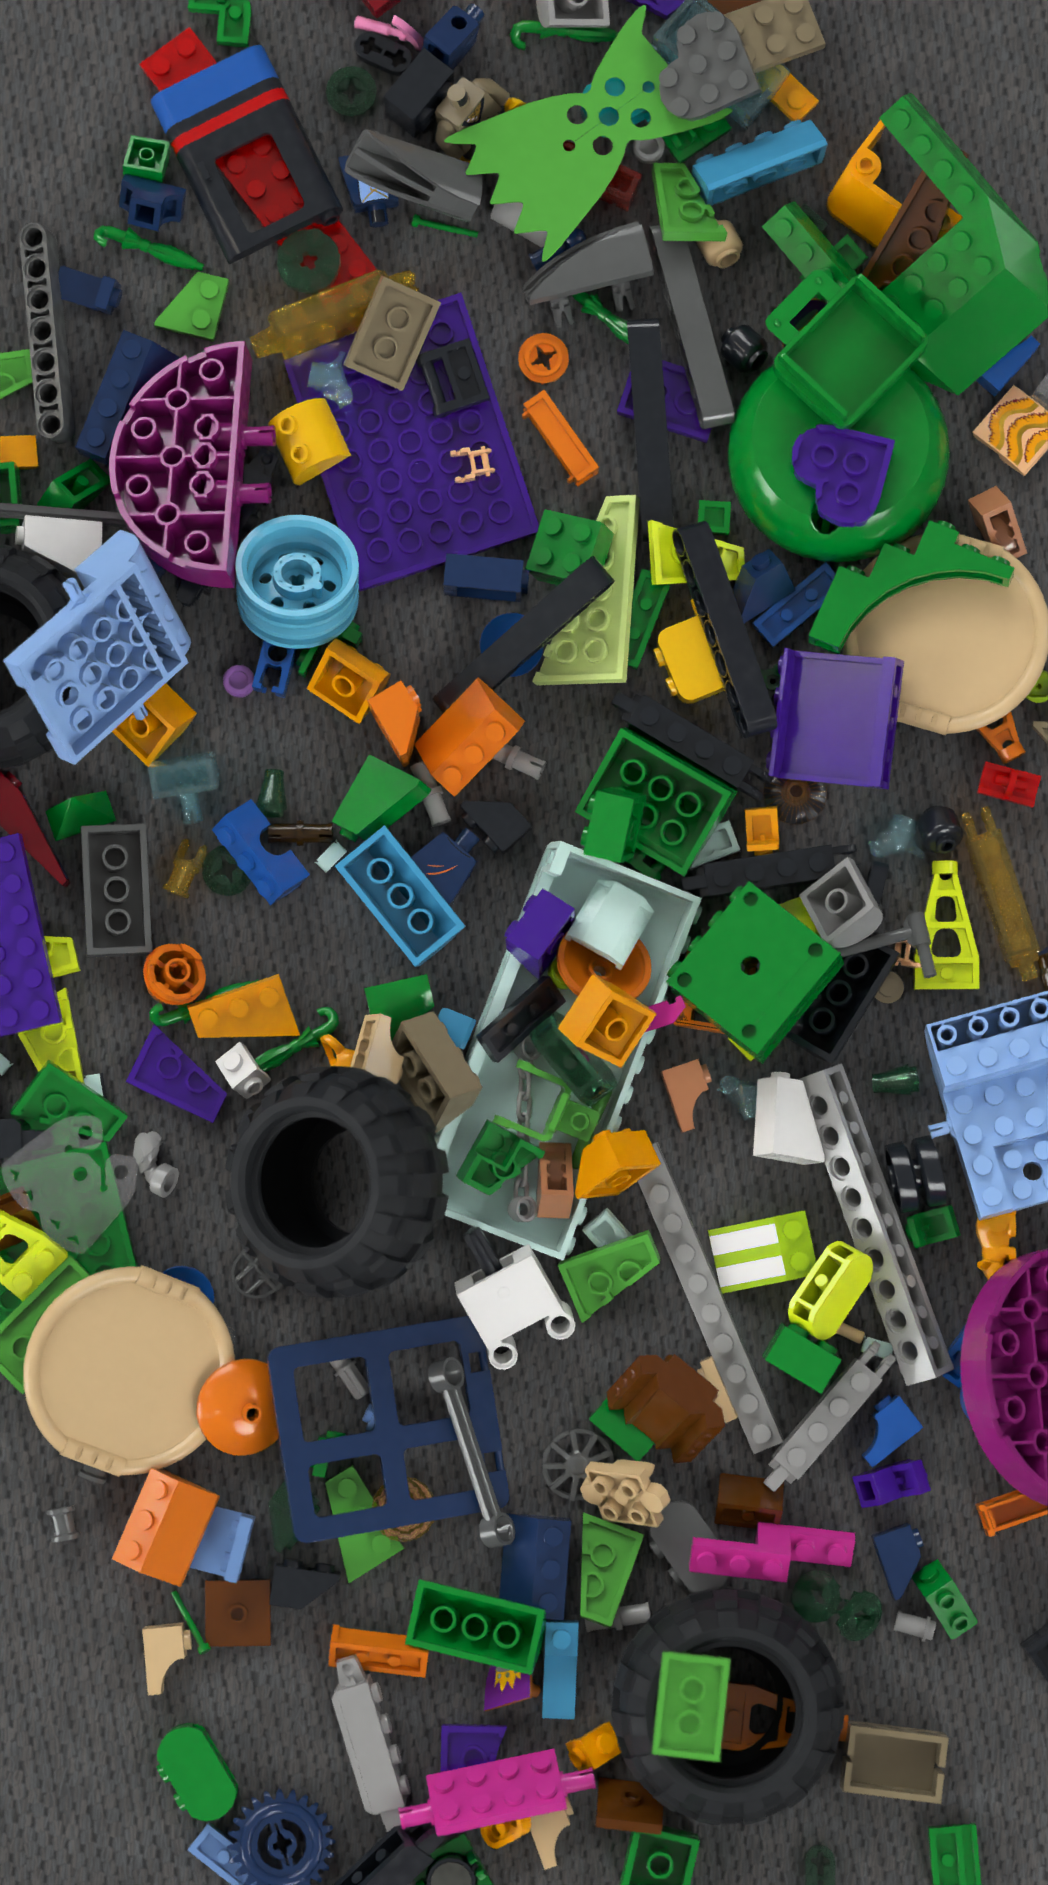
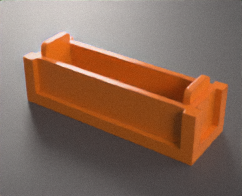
M545 390L523 404L525 408L523 409L522 419L525 420L529 417L569 474L568 484L574 482L579 487L598 474L599 466Z
M1018 1490L975 1504L985 1534L988 1537L994 1536L995 1532L1048 1514V1506L1030 1499Z
M333 1624L328 1666L337 1667L338 1659L357 1655L364 1671L425 1678L429 1650L405 1644L407 1635L343 1628L340 1625Z

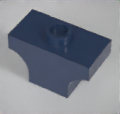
M125 174L121 183L119 207L129 212L128 224L159 231L161 225L166 222L181 221L184 213L186 189Z

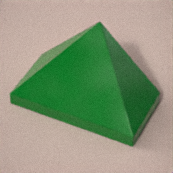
M107 791L71 797L45 811L56 842L80 834L81 826L106 825L116 821Z

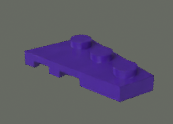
M155 1024L153 1025L126 1083L214 1124L228 1096L227 1093Z
M441 1724L440 1772L495 1761L507 1725Z

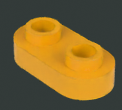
M531 1817L480 1827L482 1838L487 1845L498 1849L527 1834L531 1829Z

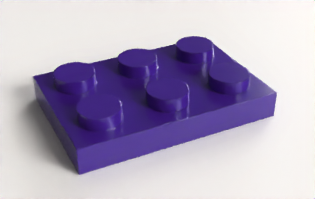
M662 360L667 431L707 443L712 428L703 430L700 426L684 367ZM630 370L617 414L634 419Z

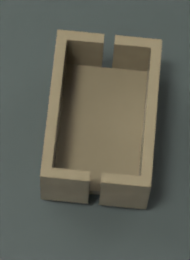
M848 1720L844 1751L849 1757H842L839 1786L843 1792L941 1804L944 1773L940 1768H935L934 1765L936 1763L939 1767L946 1766L949 1737L940 1731Z

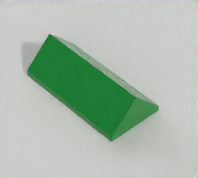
M419 1579L405 1644L532 1675L545 1639L546 1609Z

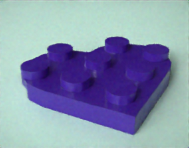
M818 424L815 428L809 429L797 437L792 448L791 464L794 469V476L797 480L816 489L815 502L820 517L839 527H861L868 522V519L874 515L880 502L895 440L851 429H838L834 425Z

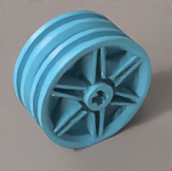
M286 515L260 524L241 543L235 562L237 606L242 620L256 636L279 647L305 649L316 647L335 639L351 624L358 608L359 562L353 543L337 526L314 516ZM317 560L321 561L323 564L319 565Z

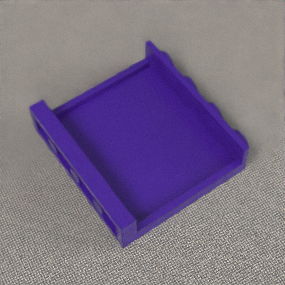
M784 648V653L778 661V673L781 675L780 686L776 688L774 693V705L777 706V728L770 731V736L773 738L772 751L768 752L766 758V768L769 770V776L779 779L889 790L904 661L896 657L883 656V658L795 651L790 648Z

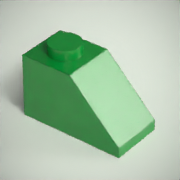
M90 458L54 479L37 505L84 509L110 484V477Z

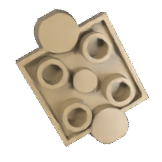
M624 1459L617 1460L613 1464L591 1461L585 1469L587 1477L580 1488L582 1496L588 1503L598 1505L603 1520L659 1527L664 1520L661 1511L670 1503L667 1490L661 1484L650 1481V1476L655 1468V1465L652 1463Z

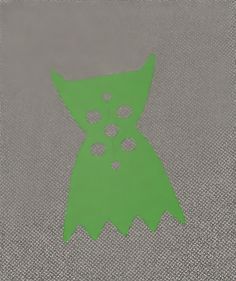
M646 5L638 8L618 33L595 72L589 92L563 94L533 101L462 129L444 140L445 143L475 144L476 149L466 170V175L499 174L490 204L515 202L523 204L514 229L515 234L535 231L547 232L542 262L550 259L602 196L623 159L626 145L629 141L651 140L698 128L720 120L733 111V109L725 108L706 118L689 121L678 118L667 110L660 97L659 75L663 69L667 68L668 64L642 34ZM615 77L621 79L625 84L624 92L619 96L609 95L605 90V84L608 79ZM645 82H652L655 87L654 91L646 93L642 88ZM579 105L586 110L587 118L583 123L573 124L569 121L567 112L572 106ZM605 107H612L617 110L619 114L617 123L612 126L600 123V111ZM634 110H647L651 116L650 123L645 127L635 126L631 121V114ZM601 136L609 138L613 144L612 151L607 155L597 154L593 149V142L596 138ZM566 140H572L575 143V149L566 151L563 148V143Z

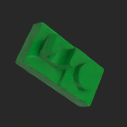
M724 117L713 123L662 138L676 162L683 163L730 132L732 127Z

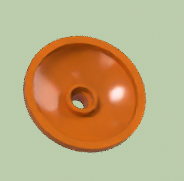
M566 934L563 936L556 955L557 967L564 983L577 996H579L592 974L616 985L635 999L647 987L651 977V959L640 939H638L622 969L619 970L615 967L616 964L572 939L571 941L566 940Z
M238 1359L224 1364L209 1376L199 1393L196 1408L198 1424L205 1438L220 1451L238 1456L255 1454L271 1446L279 1436L268 1364L256 1359ZM255 1408V1414L248 1418L247 1411Z

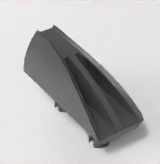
M363 130L346 161L344 171L355 179L383 192L463 222L471 221L475 210L480 206L482 174L466 175V170L470 163L387 136L386 133L381 134L379 130Z
M639 221L616 227L582 241L553 258L524 284L522 291L529 305L550 301L554 326L560 328L562 327V311L569 325L574 323L568 296L611 286L616 312H623V296L628 307L631 310L634 309L636 306L633 300L630 281L654 275L642 225L639 224Z

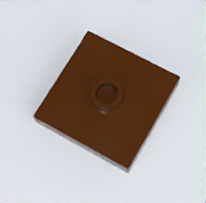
M239 1579L237 1583L225 1580H205V1643L208 1642L210 1647L271 1646V1605H269L271 1579Z
M599 1777L595 1827L661 1835L663 1805L654 1799L653 1795L640 1782Z

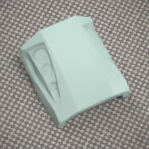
M598 880L566 934L565 939L568 941L572 939L616 964L615 967L621 970L654 910L643 896L617 881Z

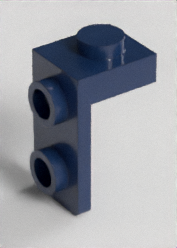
M60 267L58 275L61 299L112 316L114 308H118L122 298L121 285L116 279L103 276L102 279L72 268Z

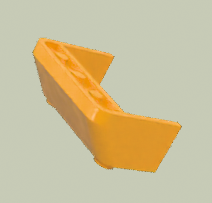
M881 120L851 158L830 192L826 203L827 210L833 218L876 249L902 206L900 202L874 184L881 171V161L871 150L882 136L885 125ZM949 208L937 241L963 219L961 214L959 215Z

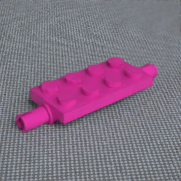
M549 1749L426 1775L430 1799H427V1803L404 1808L400 1807L398 1810L402 1829L431 1823L432 1826L435 1825L438 1837L566 1810L565 1798L568 1797V1793L592 1788L596 1789L592 1767L563 1774V1771H559L555 1749Z

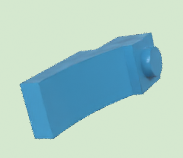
M546 1619L542 1718L575 1719L578 1620Z

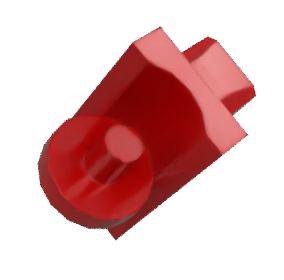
M985 761L977 793L1033 808L1041 776Z

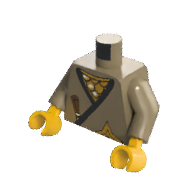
M464 77L460 78L456 84L449 87L447 96L436 108L437 131L435 140L447 156L470 163L471 160L465 159L463 155L469 151L473 144L445 143L444 140L462 129L497 116L502 110L500 106L504 105V110L507 112L526 103L515 97L510 98V93L492 79L475 78L470 82Z

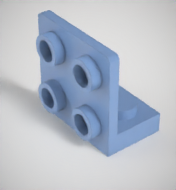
M216 1506L190 1568L224 1576L225 1581L237 1583L240 1579L256 1516Z

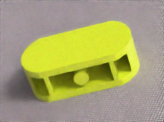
M835 1241L829 1244L790 1301L788 1317L791 1324L795 1323L818 1340H826L832 1337L871 1281L873 1274L872 1259L843 1241Z

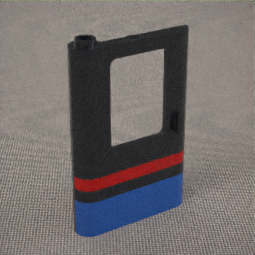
M262 45L246 48L160 91L152 97L151 105L229 265L280 239L286 238L312 223L330 226L340 219L339 215L343 211L342 205ZM265 135H270L273 137L304 200V206L300 210L258 231L249 232L216 167V161Z

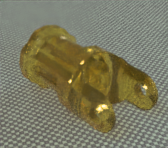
M186 838L180 843L172 862L174 865L168 883L163 884L162 889L189 899L190 894L188 890L195 874H199L207 854V846L202 845L194 859L185 860L190 843Z

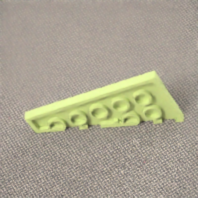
M637 495L605 497L596 521L603 522L614 533L604 568L615 582L555 635L550 645L547 644L543 653L545 658L540 671H536L532 681L534 684L626 683L640 498Z

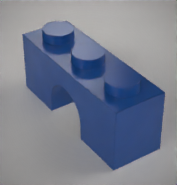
M252 799L226 814L212 831L217 836L219 842L225 846L235 859L239 868L245 872L256 886L260 895L271 906L298 888L310 874L291 850L282 855H273L263 848L260 842V835L271 824Z

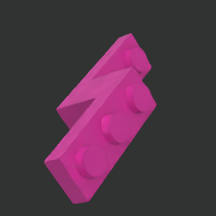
M758 1522L755 1544L693 1537L689 1572L787 1583L790 1560L851 1567L855 1533Z

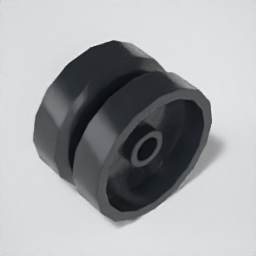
M931 1135L912 1139L911 1156L908 1148L902 1141L884 1145L887 1176L900 1213L918 1210L920 1205L919 1190L923 1201L928 1207L946 1203L944 1177Z

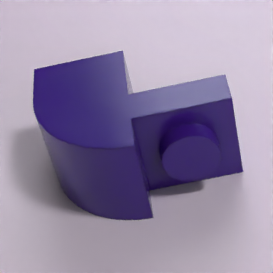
M921 1459L898 1461L852 1477L862 1508L879 1506L901 1497L920 1495L931 1491L927 1473Z

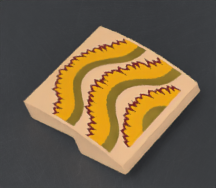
M1013 385L976 427L973 435L981 443L999 454L1003 462L1025 476L1048 450V411Z

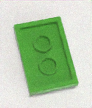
M662 1651L652 1754L720 1762L730 1658Z

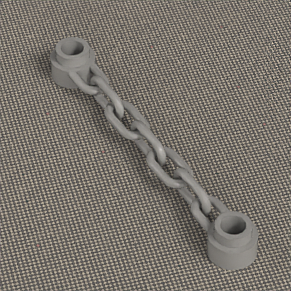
M530 1034L513 1050L518 1059L523 1061L529 1060L528 1063L533 1064V1060L541 1056L543 1045L538 1036ZM518 1068L517 1124L522 1125L523 1122L525 1127L530 1129L532 1074ZM524 1080H526V1091H523ZM521 1101H527V1113H521ZM517 1131L518 1136L530 1142L528 1135ZM528 1164L523 1167V1177H520V1174L515 1177L513 1199L507 1208L509 1216L516 1222H530L537 1214L536 1202L533 1198L529 1197V1183L527 1181ZM518 1187H524V1196H518Z

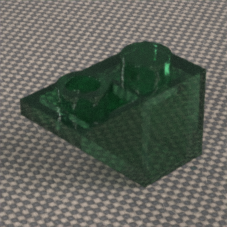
M284 1481L268 1502L274 1548L279 1553L284 1547L291 1550L297 1542L293 1534L286 1483ZM311 1491L316 1515L321 1509L317 1505L320 1497Z

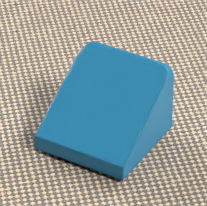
M442 1008L438 1019L445 1024L448 1034L456 1047L464 1050L476 1020L448 1008Z

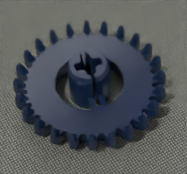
M278 1789L274 1800L265 1791L263 1794L264 1803L253 1797L251 1799L253 1810L241 1807V1811L246 1818L233 1819V1822L240 1829L239 1831H230L228 1833L229 1836L237 1839V1843L228 1845L227 1849L237 1851L238 1855L231 1858L229 1862L241 1864L235 1875H248L244 1885H251L253 1882H256V1885H311L310 1879L317 1882L322 1881L317 1871L319 1869L325 1871L330 1869L323 1859L334 1857L332 1852L326 1850V1846L334 1844L335 1840L325 1836V1834L333 1829V1826H322L327 1813L315 1814L319 1806L317 1802L307 1807V1795H303L299 1801H296L295 1791L291 1790L287 1799H284L282 1790ZM281 1819L295 1823L305 1837L304 1854L295 1865L292 1855L297 1847L296 1838L290 1831L283 1829ZM267 1824L270 1826L271 1833L265 1842L266 1851L272 1858L280 1860L281 1870L268 1866L258 1853V1838L260 1832ZM278 1835L282 1839H288L289 1845L285 1847L284 1854H281L280 1850L273 1849L272 1844L277 1842L276 1836Z

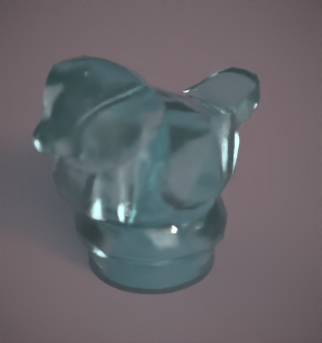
M340 351L337 358L328 365L322 361L321 363L312 362L307 387L315 388L314 391H322L325 398L334 400L340 409L348 406L353 401V391L347 384L342 367L346 353L344 351Z
M894 814L892 820L888 822V828L881 830L874 841H868L870 853L877 858L886 857L890 854L911 853L919 859H924L925 853L917 847L913 838L917 833V822L907 816Z
M731 1075L722 1078L717 1091L726 1094L728 1101L738 1107V1113L742 1114L744 1121L755 1117L757 1083L740 1080Z

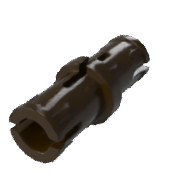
M297 820V823H270L271 825L268 827V843H297V846H304V843H333V823L304 824V820Z

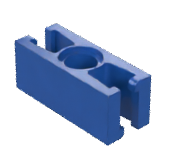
M263 641L252 688L254 691L266 694L267 688L263 686L262 682L267 669L282 670L279 687L273 686L271 692L275 693L277 697L285 698L297 649L285 648L287 650L285 659L275 662L270 659V652L279 646Z

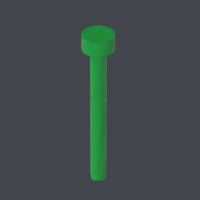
M414 214L412 227L418 228V225L475 238L478 236L477 231L420 219L421 215Z
M177 1590L173 1591L171 1595L199 1645L197 1648L199 1654L207 1653L211 1650L209 1643L203 1641Z

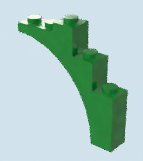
M929 520L915 554H911V550L904 545L893 543L891 546L884 543L870 577H866V573L863 570L854 566H848L847 569L841 566L838 567L809 633V643L832 653L840 654L850 634L867 614L886 599L910 587L934 580L955 578L984 580L1009 587L1015 568L1010 566L1011 563L1002 557L993 556L989 558L980 554L981 551L972 545H957L959 532L955 530V526L942 520H938L937 523Z

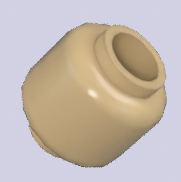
M716 219L717 223L723 225L727 231L726 241H696L709 265L726 268L733 265L740 258L743 242L730 221Z

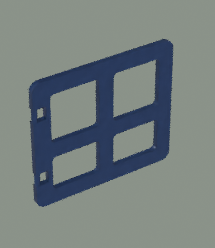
M469 1316L273 1348L269 1352L267 1364L293 1534L298 1541L312 1543L481 1512L474 1490L418 1500L411 1499L404 1451L408 1448L458 1439L451 1417L409 1425H401L399 1423L389 1364V1354L397 1350L451 1341L458 1343L464 1370V1382L469 1408L468 1414L484 1462V1453L494 1452L497 1471L488 1472L499 1508H503L508 1503L509 1489L502 1456L501 1437L486 1353L487 1348ZM478 1352L481 1371L471 1372L468 1353ZM362 1357L365 1361L374 1415L373 1430L310 1442L305 1441L302 1434L294 1370L301 1366ZM373 1454L379 1456L386 1496L384 1505L322 1517L315 1515L308 1473L310 1466Z

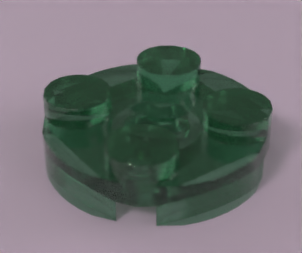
M313 228L297 231L288 236L278 248V271L281 279L290 289L304 292L308 295H315L326 291L336 281L341 265L340 253L335 242L321 230ZM305 255L317 258L314 262L315 268L310 270L308 266L301 267L300 263L304 261L303 257Z

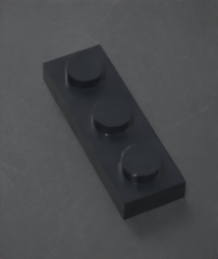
M542 976L475 1037L492 1062L499 1063L560 1008L566 1000L550 976Z

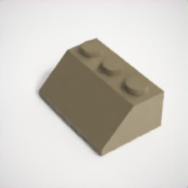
M434 1011L401 1022L392 1041L396 1052L404 1057L402 1064L403 1073L399 1082L403 1089L412 1095L410 1100L413 1105L427 1111L437 1128L435 1131L437 1133L474 1104L482 1086L476 1073L472 1072L464 1059L461 1049L456 1047L448 1034L445 1024L440 1022Z

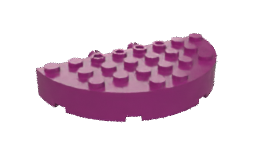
M245 341L227 342L204 348L205 352L189 358L185 355L154 375L129 403L130 409L123 421H119L112 440L109 457L110 484L117 507L129 532L138 538L146 555L160 567L182 579L217 588L235 587V562L238 549L241 507L243 504L249 503L270 504L272 500L270 483L243 484L245 449H247V446L276 445V441L273 440L276 439L274 425L247 427L252 358Z
M1043 1249L1012 1259L997 1270L982 1287L974 1301L964 1329L960 1364L963 1398L967 1414L984 1453L999 1474L1010 1485L1030 1499L1048 1506V1249Z

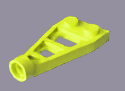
M932 861L933 877L924 911L931 940L930 950L934 935L938 930L952 929L958 935L961 951L956 957H936L931 950L937 975L931 978H924L922 968H913L914 990L980 989L979 954L958 878V861ZM940 875H950L951 877L948 880H943L940 878ZM940 897H951L954 900L956 909L955 921L938 922L935 919L936 903ZM916 948L913 961L920 963L919 955Z
M0 1210V1240L5 1235L11 1234L28 1243V1248L13 1263L5 1262L0 1256V1283L21 1301H24L68 1257V1252L44 1231Z

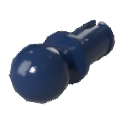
M575 228L561 247L545 262H542L544 247L528 254L536 271L559 254L587 240L586 234L583 230Z

